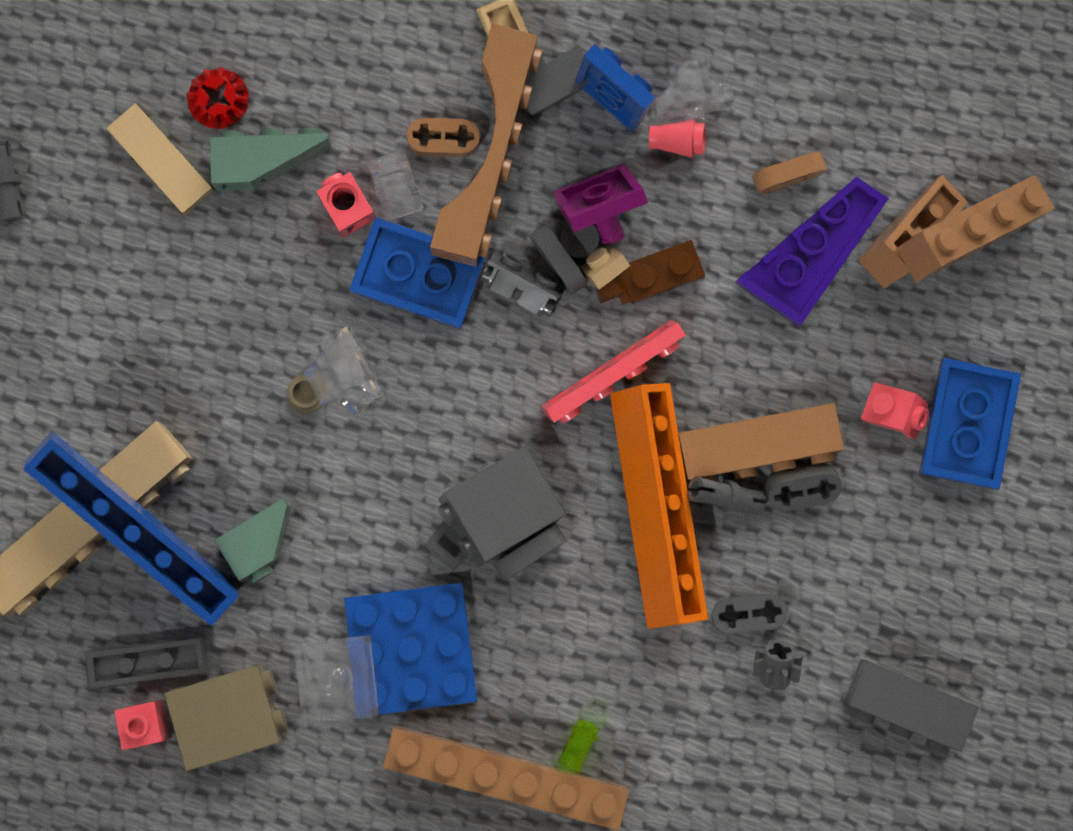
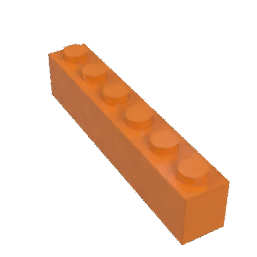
M670 383L638 385L610 393L647 629L709 620Z

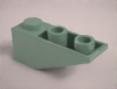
M302 128L298 130V134H283L281 130L266 129L261 130L260 135L244 136V132L241 131L221 132V137H210L211 184L216 191L257 190L332 147L331 139L328 133H322V130L319 128Z

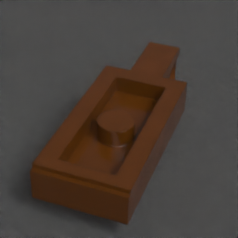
M692 240L629 262L630 267L600 290L596 288L595 291L600 304L620 297L622 305L627 303L635 304L705 278V273Z

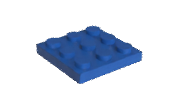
M463 583L344 598L358 717L477 702Z

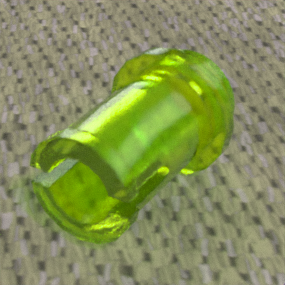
M578 718L576 724H571L570 728L573 731L561 756L557 760L559 764L578 773L582 770V765L593 742L600 739L597 735L600 728L582 718Z

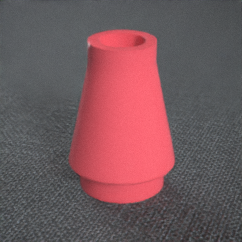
M696 119L650 126L649 149H659L694 158L695 154L704 155L706 143L705 123H696Z

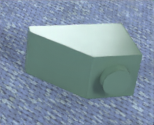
M280 499L215 540L239 581L245 582L250 579L255 584L274 572L271 565L279 561L292 508L288 500Z

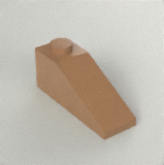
M940 175L876 238L858 261L885 289L910 272L896 248L919 232L961 212L968 202L943 175Z

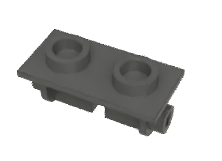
M497 253L488 260L487 263L495 268L492 269L488 266L481 277V280L487 283L486 288L509 300L512 298L516 288L523 291L517 302L518 305L539 317L542 314L550 317L556 306V303L552 302L551 299L557 301L565 291L557 286L558 281L543 272L535 274L525 269L523 261L508 253H503V255Z

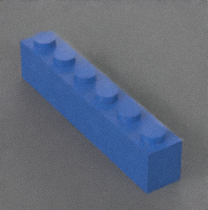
M53 431L24 461L23 470L209 625L212 626L238 598L237 588L233 582Z

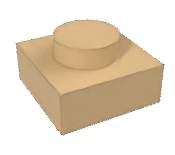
M608 245L606 248H599L587 257L586 263L579 270L589 283L600 290L630 267L622 253Z

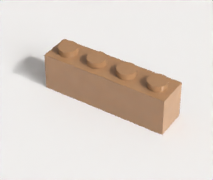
M1034 175L919 232L896 249L917 283L1031 225L1054 210L1055 207L1037 176Z
M835 403L678 433L686 482L691 481L696 476L719 482L718 476L731 473L734 474L735 480L758 476L757 468L772 466L773 472L795 469L797 468L795 461L811 458L812 465L835 461L834 453L844 450Z

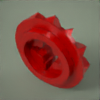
M222 67L212 70L204 69L201 75L192 79L189 91L186 93L189 111L194 119L201 125L211 129H224L233 126L244 116L249 104V93L244 81L236 72H231ZM221 88H225L223 95L230 106L228 107L226 104L222 105L218 102L214 106H209L211 99L206 89L219 92Z

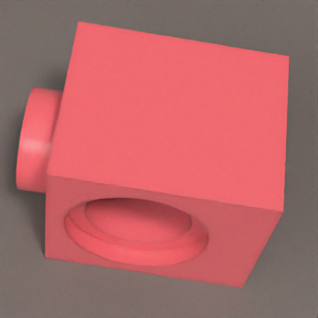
M351 172L344 176L342 173H336L328 177L321 183L322 188L316 191L342 238L368 225L375 219L372 208ZM350 194L355 197L354 205L350 209L343 211L335 208V201L339 196Z
M163 700L114 710L122 750L170 739Z

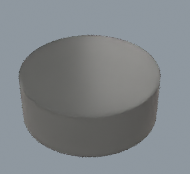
M567 224L561 232L560 243L572 259L585 260L592 252L597 250L599 233L594 225L574 232L570 225Z

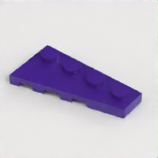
M855 177L808 220L767 253L756 265L737 279L735 284L800 327L889 198L860 178Z

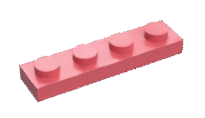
M668 321L541 405V408L554 423L559 419L562 423L573 419L581 413L580 405L591 398L594 401L603 399L614 391L615 388L612 384L624 376L627 380H630L647 369L645 362L657 354L660 358H663L678 349L680 345L677 341L686 336L678 322Z

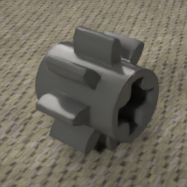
M770 641L766 645L765 650L762 648L756 649L753 676H761L762 684L769 689L785 690L789 686L790 681L799 683L803 656L802 654H795L793 646L785 641Z

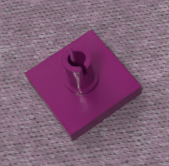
M624 163L552 192L557 207L574 232L596 224L602 244L606 245L616 243L625 236L618 215L648 203L644 189Z

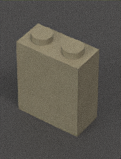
M259 664L164 693L186 771L284 741L283 733L288 731V726L282 708L276 710L271 694L277 693V688L271 670L264 671L263 664Z

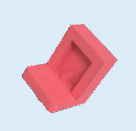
M874 382L861 419L872 425L901 432L907 438L916 440L919 431L925 428L928 421V403L917 393Z

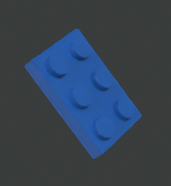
M594 43L583 56L575 81L581 85L587 80L589 84L582 87V90L633 132L643 121L656 98L651 93L653 89L638 74L631 76L621 67V59L607 47L601 50Z
M375 217L353 278L350 292L461 330L486 258L479 257L477 267L432 256L430 245L433 236Z
M942 358L940 360L919 474L999 490L1021 374Z

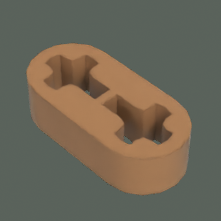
M420 118L410 124L406 134L411 150L421 156L469 157L478 150L480 145L479 129L473 122L465 119ZM421 128H428L430 135L441 136V139H430L427 142V146H420L419 139L414 138V135H420ZM462 129L467 130L468 136L474 137V140L467 141L466 147L463 148L459 147L457 140H446V136H459Z
M818 151L755 172L752 178L758 195H763L816 178L828 170L822 153Z

